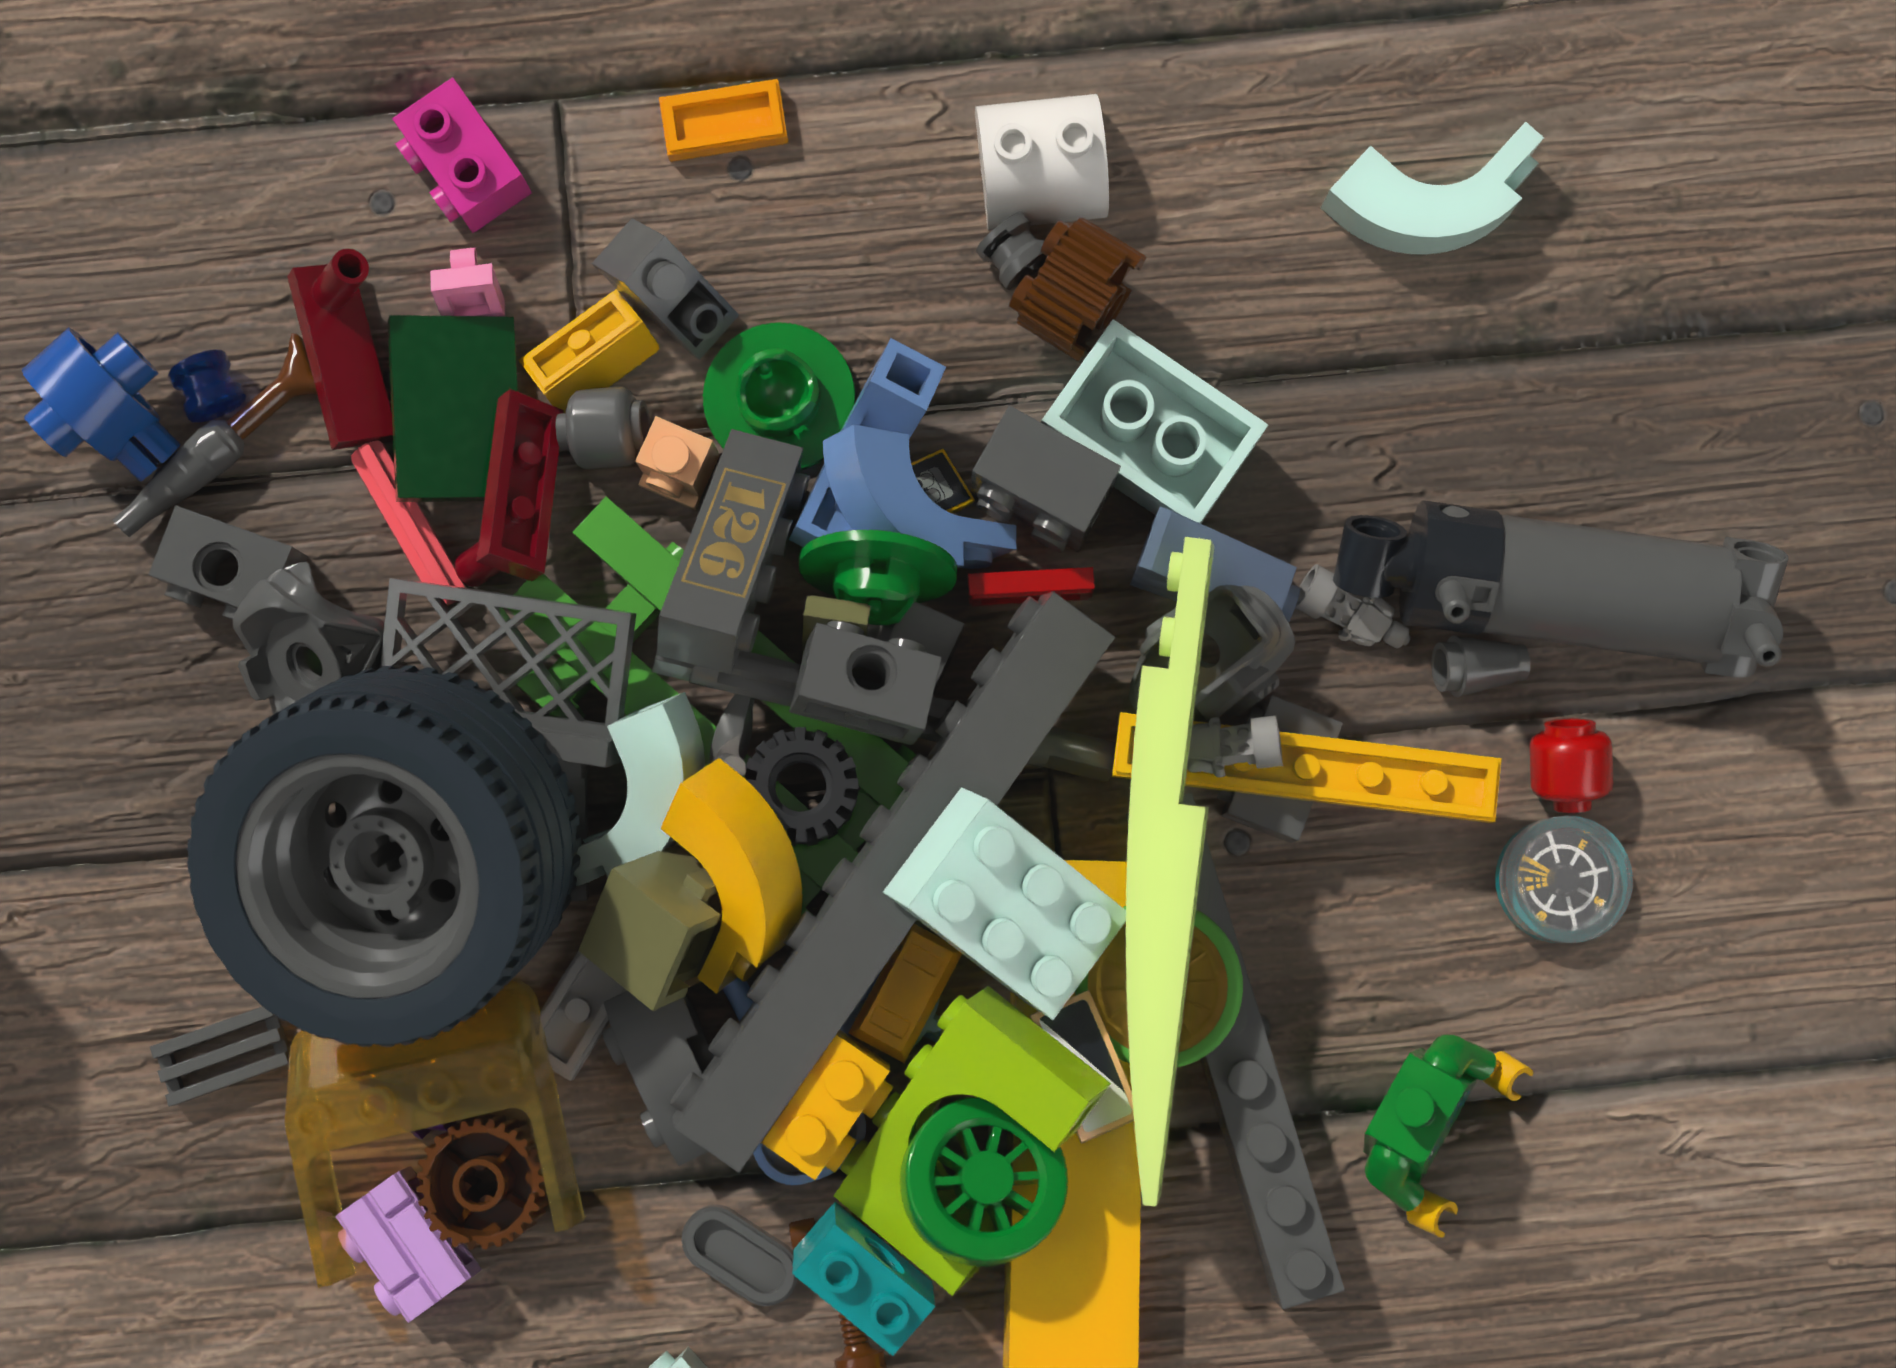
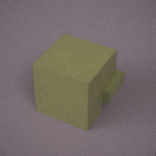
M677 844L612 868L578 951L652 1011L685 997L689 986L684 982L699 975L721 927V903L710 875L697 859Z

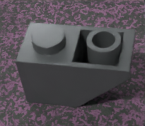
M633 218L592 262L596 269L632 305L699 360L739 316L734 308L664 235Z

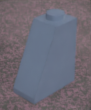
M1159 507L1147 534L1130 583L1131 586L1177 601L1178 592L1167 591L1171 553H1183L1185 537L1212 540L1215 547L1209 592L1221 585L1256 587L1270 596L1282 610L1287 621H1290L1301 591V587L1291 584L1297 567L1172 510Z

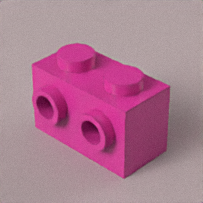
M453 77L392 118L404 136L395 145L416 175L426 168L430 172L438 186L429 193L450 223L461 216L471 232L475 233L532 194L519 169Z

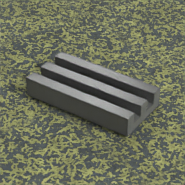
M263 1006L150 1046L153 1059H158L161 1070L157 1071L161 1083L165 1082L169 1093L165 1095L169 1107L294 1063L280 1018ZM262 1021L266 1023L267 1032L176 1064L173 1053ZM273 1044L276 1053L274 1056L184 1088L181 1079L183 1075Z

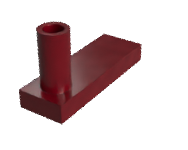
M349 248L341 249L335 253L328 264L293 267L287 276L332 450L358 447L376 440L382 443H388L393 440L392 412L359 290L360 285L368 276L369 264L360 252Z
M512 389L501 395L497 401L479 542L460 554L455 561V571L458 578L464 584L471 587L481 586L501 571L531 582L545 573L559 456L556 418L558 414L564 413V410Z

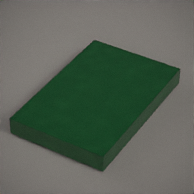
M389 315L388 341L396 502L484 501L497 401L509 389L518 392L514 317Z

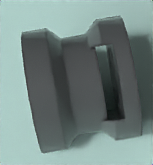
M1023 212L1016 213L1000 223L980 242L976 249V253L984 262H992L1000 271L999 281L1007 290L1017 287L1026 275L1032 276L1044 265L1047 256L1040 252L1045 240H1037L1031 233V222Z

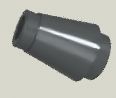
M1453 635L1447 642H1439L1434 646L1431 659L1433 681L1440 692H1450L1454 697H1461L1511 684L1515 681H1525L1530 672L1529 652L1524 644H1512Z

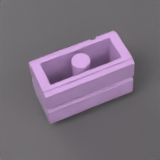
M411 1166L396 1172L336 1216L343 1227L338 1232V1238L344 1250L355 1262L361 1263L364 1260L367 1262L379 1280L374 1285V1290L383 1307L393 1316L402 1313L408 1323L482 1270L464 1243L457 1248L452 1247L451 1238L441 1241L439 1239L441 1231L431 1232L429 1230L432 1222L430 1218L425 1219L423 1216L428 1211L427 1206H419L418 1203L424 1198V1195L416 1191V1187L423 1183Z

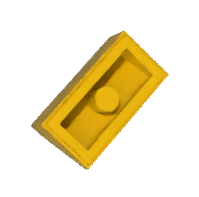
M616 289L519 359V362L551 405L564 410V413H566L568 400L576 391L610 387L659 350V345L641 318Z

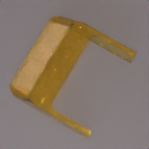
M512 979L482 1009H479L473 1017L466 1021H460L448 1032L441 1031L436 1037L427 1040L419 1037L414 1043L408 1045L397 1043L393 1047H382L379 1044H373L371 1047H360L357 1044L346 1045L333 1039L319 1038L302 1030L296 1034L289 1052L285 1129L318 1288L330 1286L355 1274L353 1260L344 1250L338 1238V1232L343 1227L336 1216L342 1212L330 1154L332 1150L503 1109L518 1108L529 1116L532 1123L555 1232L568 1230L585 1220L554 1073L549 1060L546 1036L540 1019L539 1004L535 993L526 983L518 979Z

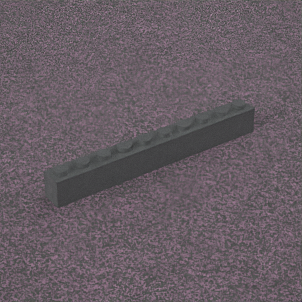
M1055 592L1041 595L1038 601L1029 596L1019 607L1008 624V628L1015 633L1001 653L992 648L982 659L971 676V680L978 684L964 705L955 700L946 710L934 729V732L941 736L939 741L927 757L919 752L909 762L897 781V784L904 788L890 810L881 805L873 813L860 833V837L867 842L852 863L843 858L825 881L822 890L829 894L815 916L805 911L790 930L784 943L790 946L791 950L777 969L768 964L753 982L746 997L754 1002L738 1023L729 1018L719 1030L708 1049L715 1057L701 1077L691 1072L674 1094L670 1105L677 1109L672 1116L674 1128L738 1173L916 922L917 918L883 893L885 888L961 787L987 798L996 806L999 804L1115 637Z

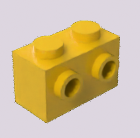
M839 1030L764 1136L761 1143L813 1180H816L824 1167L835 1173L856 1142V1139L847 1134L861 1113L872 1119L891 1092L893 1086L884 1080L890 1072V1064L842 1030Z

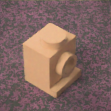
M655 416L635 461L643 472L638 485L696 510L720 454L713 440Z

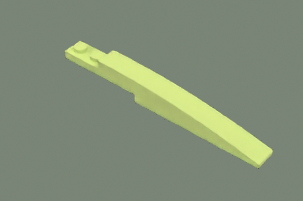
M1189 537L1184 539L1183 553L1172 552L1169 562L1167 591L1178 592L1175 618H1163L1159 643V656L1170 657L1169 669L1142 666L1129 805L1126 877V985L1129 1058L1143 1205L1155 1207L1162 1192L1209 809L1206 806L1183 804L1215 547L1212 540Z

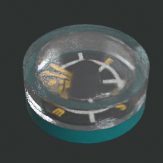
M1558 816L1533 822L1520 829L1511 837L1499 856L1495 873L1497 896L1504 912L1521 931L1533 938L1546 942L1579 943L1603 935L1621 919L1631 899L1633 872L1624 847L1608 829L1587 818Z

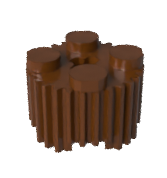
M1083 217L1073 224H1066L1061 220L1056 223L1041 247L1040 252L1047 256L1044 265L1039 269L1037 277L1034 279L1030 275H1026L1017 286L1009 303V307L1019 314L1017 317L1018 325L1079 363L1084 361L1092 349L1085 345V342L1090 338L1094 329L1102 331L1108 327L1113 319L1116 321L1117 316L1130 298L1132 290L1123 285L1130 268L1140 271L1147 258L1139 251Z
M489 1114L475 1117L448 1128V1132L437 1135L434 1138L435 1144L425 1148L424 1151L428 1156L419 1159L418 1165L423 1169L417 1173V1177L423 1180V1184L416 1187V1191L423 1193L424 1198L418 1203L419 1206H427L428 1211L423 1216L425 1219L430 1218L432 1224L429 1230L431 1232L441 1231L439 1238L441 1241L451 1238L452 1247L457 1248L463 1243H467L468 1249L472 1250L481 1245L482 1250H487L493 1245L500 1247L524 1234L537 1224L536 1220L544 1216L546 1211L543 1208L552 1201V1198L547 1194L555 1190V1184L551 1182L555 1179L557 1171L554 1156L547 1151L548 1145H540L538 1143L541 1135L539 1133L531 1135L529 1133L530 1125L526 1124L519 1127V1119L513 1118L506 1121L505 1115L495 1116ZM489 1168L496 1176L495 1181L498 1182V1189L483 1195L477 1189L482 1180L475 1177L476 1170L484 1171Z

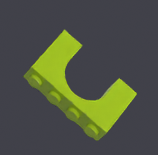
M989 986L969 999L959 995L942 1014L937 1026L944 1031L934 1047L930 1044L925 1045L910 1062L904 1075L911 1079L910 1083L902 1095H899L897 1092L893 1093L877 1111L872 1123L879 1129L869 1143L865 1139L862 1140L847 1156L840 1168L847 1176L834 1194L838 1201L952 1296L981 1267L957 1263L940 1255L921 1239L911 1225L902 1203L900 1172L903 1157L913 1136L936 1113L944 1097L964 1094L980 1097L995 1104L1055 1152L1078 1131L1111 1084ZM937 1161L935 1177L949 1176L942 1164ZM953 1189L936 1190L944 1208L957 1199ZM962 1205L951 1216L957 1222L967 1227L970 1209ZM986 1210L983 1212L979 1231L994 1232L995 1228Z

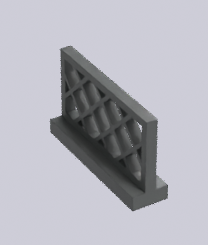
M390 578L379 669L383 666H394L396 669H399V664L413 653L424 668L437 669L438 673L441 674L448 672L458 674L474 662L493 688L492 691L497 693L499 698L506 703L510 702L516 708L515 711L523 718L526 717L533 723L532 726L539 734L543 735L547 741L545 744L551 753H555L559 760L608 767L622 763L607 726L624 717L637 613L401 578ZM407 594L426 596L441 617L419 636L415 634L404 619ZM443 599L461 602L450 610ZM474 604L486 605L501 626L478 645L475 644L457 619ZM503 608L521 611L510 619ZM535 612L546 614L561 634L558 639L539 654L534 652L517 629L521 623ZM563 617L582 620L570 628ZM595 621L617 624L614 652L597 664L577 636ZM448 627L467 654L443 672L424 644ZM507 635L527 663L505 681H502L483 654ZM402 638L408 644L403 649H401ZM568 644L588 672L563 691L543 662ZM612 665L609 681L603 672ZM532 671L535 672L554 698L536 713L524 711L509 690ZM592 680L597 683L608 698L605 723L584 720L569 699ZM560 707L567 717L549 714Z

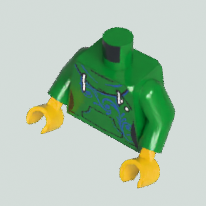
M1455 1035L1439 1036L1427 1050L1421 1047L1410 1052L1364 1135L1363 1152L1369 1155L1364 1170L1370 1184L1402 1210L1407 1211V1220L1410 1224L1440 1238L1444 1237L1445 1233L1438 1228L1439 1217L1443 1210L1456 1215L1458 1207L1456 1203L1425 1190L1420 1183L1477 1080H1483L1485 1084L1511 1101H1517L1521 1098V1095L1512 1090L1515 1079L1523 1073L1532 1077L1534 1074L1533 1070L1504 1051L1494 1054L1488 1049Z

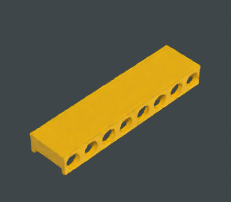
M1064 860L1121 907L1126 906L1127 862ZM1010 991V1003L1028 1018L1029 1015L1038 1012V1010L1025 1003ZM1119 1059L1132 1091L1130 1064ZM1133 1121L1082 1144L1077 1133H1075L1060 1146L1064 1154L1068 1173L1067 1197L1062 1214L1051 1233L1039 1245L1021 1257L1005 1263L1003 1368H1138L1141 1184ZM1009 1131L1007 1134V1155L1022 1142ZM1028 1148L1010 1163L1013 1172L1037 1171L1035 1160ZM1038 1184L1016 1185L1012 1187V1190L1034 1203ZM1006 1205V1215L1010 1225L1013 1226L1024 1216Z

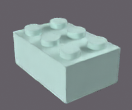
M1114 319L1041 420V423L1119 464L1121 468L1114 487L1154 515H1156L1159 507H1163L1200 524L1268 427V424Z
M962 787L883 891L884 894L1017 997L1052 1020L1055 1019L1126 922V910L990 800Z

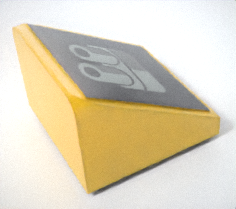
M944 449L911 463L916 479L924 492L942 509L955 514L975 502V499Z

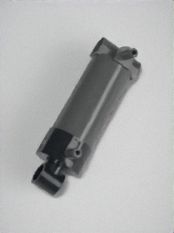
M1422 500L1418 504L1412 518L1409 533L1400 524L1386 518L1369 515H1357L1347 518L1344 524L1333 582L1343 591L1370 598L1388 597L1394 593L1395 588L1400 589V619L1404 625L1475 635L1484 632L1697 662L1701 664L1705 673L1730 677H1748L1755 673L1757 664L1771 667L1777 664L1782 657L1779 645L1783 639L1784 629L1774 611V607L1789 558L1783 550L1753 540L1725 537L1723 545L1502 515L1496 510Z

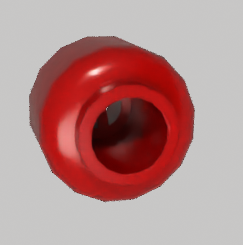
M1567 718L1547 721L1544 723L1545 730L1534 735L1529 743L1530 784L1532 792L1540 798L1553 801V810L1557 812L1581 813L1590 811L1593 800L1605 797L1613 789V747L1611 739L1606 733L1596 729V723L1593 720Z

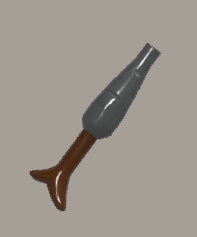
M291 334L287 356L274 382L227 422L225 420H212L198 429L153 476L135 500L112 519L129 538L150 520L184 501L231 468L243 455L245 444L243 440L290 399L296 396L317 395L303 338L298 334Z

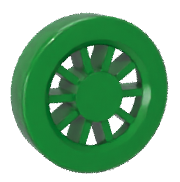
M976 1096L956 1100L934 1113L911 1139L903 1157L900 1172L902 1203L911 1225L921 1239L937 1253L952 1261L978 1267L995 1266L1011 1262L1039 1245L1057 1224L1066 1202L1068 1190L1067 1166L1061 1147L1054 1152L998 1106ZM989 1126L984 1151L979 1150L970 1129L971 1127ZM1002 1129L1011 1132L1022 1141L1005 1157L997 1153ZM955 1135L966 1160L945 1147L946 1143ZM1028 1148L1035 1160L1037 1171L1013 1172L1010 1163ZM937 1161L956 1172L955 1175L935 1177ZM1038 1184L1034 1203L1012 1190V1187L1016 1185ZM953 1189L957 1199L944 1208L936 1190ZM1002 1203L1024 1217L1011 1226ZM962 1205L970 1209L967 1227L957 1222L951 1216ZM986 1210L995 1228L994 1232L979 1231L983 1212Z

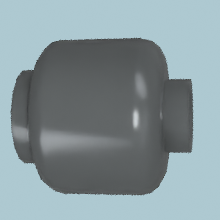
M619 386L576 391L568 400L566 413L558 414L556 418V436L560 449L562 451L570 450L576 464L588 470L634 465L651 427L645 401L636 400L630 390Z

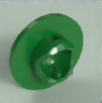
M792 323L762 324L736 335L715 356L707 372L703 388V407L707 424L722 449L725 447L731 429L803 447L801 470L810 468L824 460L823 440L841 431L855 404L853 378L839 350L821 334L807 327Z
M849 530L826 534L807 543L801 550L799 559V571L802 577L813 587L835 596L839 600L870 605L869 624L872 625L900 623L915 602L922 603L945 595L955 586L957 580V563L946 550L927 540L891 531Z

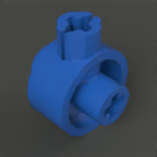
M68 327L22 369L24 377L43 399L24 418L32 429L63 457L70 455L78 446L86 441L110 461L118 460L141 482L158 468L159 462L133 436L161 463L165 462L181 445L159 423L161 419L158 413L139 392L159 374L158 371L119 332L97 350L74 329Z

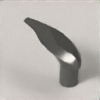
M735 694L724 710L715 729L710 748V763L720 758L743 777L746 771L744 759L747 755L752 736L755 698Z

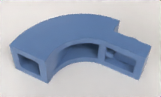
M852 425L823 440L824 463L830 488L844 518L853 530L891 531L927 540L946 550L955 559L957 568L965 569L990 567L992 559L1016 550V525L958 516L942 509L928 497L916 479L912 468L909 452V434Z

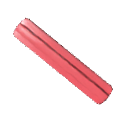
M376 440L358 447L351 454V462L421 582L466 588V585L458 578L454 564L418 502H396L394 460L384 443ZM443 599L447 605H451L456 602L454 600Z

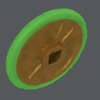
M1196 910L1177 1068L1205 1057L1225 1039L1236 1021L1242 1002L1243 977L1236 951L1222 929L1212 919ZM1125 922L1077 987L1075 996L1089 990L1117 1057L1130 1064Z

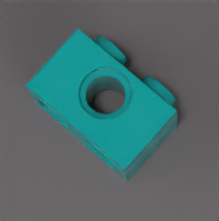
M837 1202L830 1206L793 1249L792 1274L892 1356L936 1307L933 1282Z

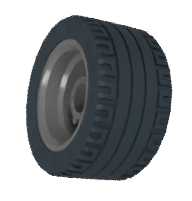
M415 665L404 666L401 669H396L394 666H383L378 670L370 668L356 675L344 676L335 682L321 687L260 722L259 725L242 734V738L233 742L227 749L228 754L220 758L213 766L214 773L207 776L203 785L204 794L200 795L195 803L196 812L191 817L190 822L191 838L188 839L187 844L189 853L187 867L190 874V891L194 907L202 923L205 936L213 951L240 987L269 1012L293 1024L296 1028L314 1034L319 1038L333 1039L346 1045L357 1044L360 1047H371L373 1044H379L382 1047H393L397 1043L403 1045L412 1044L419 1037L425 1040L434 1038L441 1031H450L460 1021L468 1020L479 1009H482L524 968L552 936V932L559 926L563 918L562 913L572 900L570 893L576 888L577 882L574 871L579 867L581 857L577 854L578 848L581 846V836L577 834L579 814L575 812L574 804L576 801L574 795L568 789V779L558 763L559 759L555 753H551L545 744L547 741L532 726L533 723L526 717L523 718L515 711L516 708L510 702L506 703L499 698L497 693L480 688L479 684L471 679H461L458 674L450 672L441 674L438 673L437 669L430 667L419 670ZM332 802L341 804L346 811V815L329 814L330 804ZM437 820H439L443 826V828H441L439 831L435 823ZM450 883L454 885L456 894H454ZM390 909L393 916L398 918L399 921L391 922L384 919L378 910Z

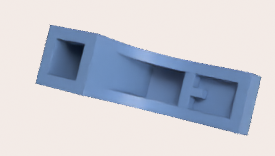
M890 338L841 431L852 425H860L909 434L910 439L927 411L946 367ZM825 463L789 537L790 541L802 547L823 535L853 530L836 503L826 474Z

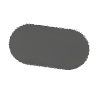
M708 1205L697 1210L686 1222L682 1232V1247L689 1261L748 1301L760 1306H773L786 1300L794 1291L798 1278L792 1274L793 1250L733 1209L723 1205Z

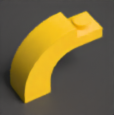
M718 758L680 783L660 828L702 864L718 892L722 910L721 927L698 976V979L716 994L737 977L743 982L748 980L760 968L763 962L786 945L784 941L792 927L801 917L802 911L800 870L795 852L783 825L763 796L737 771Z

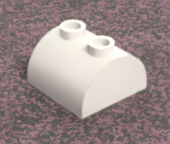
M1097 94L975 106L988 230L994 229L1004 220L1019 212L1025 214L1031 222L1030 225L1057 223L1059 220L1063 222L1077 221L1082 217L1087 220L1108 217L1109 178L1102 111Z

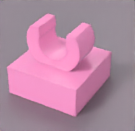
M475 247L451 250V268L430 271L431 292L441 316L505 317V299L492 263L477 265Z

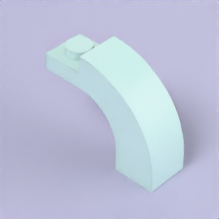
M1525 122L1478 173L1464 181L1450 185H1431L1411 179L1393 166L1372 146H1369L1329 190L1321 209L1354 236L1382 249L1405 254L1425 255L1455 250L1486 236L1512 213L1522 199L1515 190L1539 164L1531 155L1544 137Z
M685 692L634 711L607 726L626 772L627 799L623 813L614 827L583 839L584 844H581L577 851V854L581 857L580 865L574 871V875L577 878L576 886L595 880L605 874L609 877L612 868L651 853L662 851L677 843L660 828L680 783L705 767L704 746L700 729Z

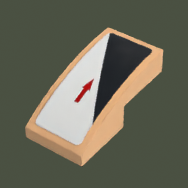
M1089 990L1069 998L1054 1020L1039 1011L1029 1015L1033 1022L1111 1083L1076 1132L1081 1144L1133 1122L1132 1091Z

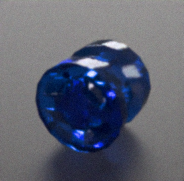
M214 349L194 354L174 365L168 372V378L173 388L182 391L186 399L183 410L191 422H205L219 418L232 412L246 400V394L242 385L232 381L228 373L231 362L223 350Z

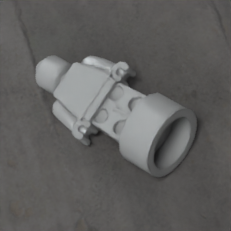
M1315 564L1309 570L1299 586L1301 591L1295 609L1314 619L1322 616L1342 626L1343 630L1338 631L1340 640H1351L1359 645L1368 647L1375 644V642H1380L1382 637L1385 643L1394 648H1400L1409 643L1411 638L1409 628L1398 621H1393L1392 616L1395 609L1382 598L1363 597L1343 591L1333 582L1334 573L1318 564Z
M1277 715L1251 718L1250 724L1221 728L1220 719L1214 717L1210 719L1209 723H1198L1192 726L1187 766L1190 772L1203 771L1213 773L1216 777L1225 776L1224 766L1235 763L1248 762L1249 765L1256 764L1257 769L1283 766Z

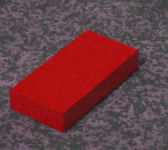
M1093 567L968 574L969 604H972V607L1023 604L1029 596L1038 601L1041 595L1055 592L1065 601H1084L1092 597L1095 589Z

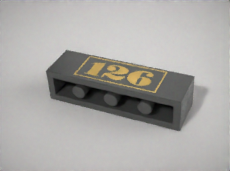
M731 429L659 614L657 655L732 675L740 650L749 653L752 651L760 623V615L754 614L757 602L769 603L777 575V567L771 566L774 555L785 557L790 543L789 537L794 525L793 520L787 519L791 509L802 510L807 495L810 475L800 473L803 447Z

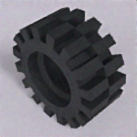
M795 727V731L784 733L783 729L774 733L773 738L765 742L763 740L756 747V753L752 759L749 758L746 764L745 779L763 796L783 825L792 846L796 847V844L812 846L817 845L823 839L828 838L829 840L838 834V830L843 825L846 826L852 817L858 797L856 766L852 757H849L846 753L845 747L838 740L833 741L830 739L828 733L818 729L816 732L806 731V727ZM797 763L809 764L817 768L824 776L826 793L823 800L815 808L801 812L793 811L784 806L778 799L776 794L777 779L781 772L790 765Z

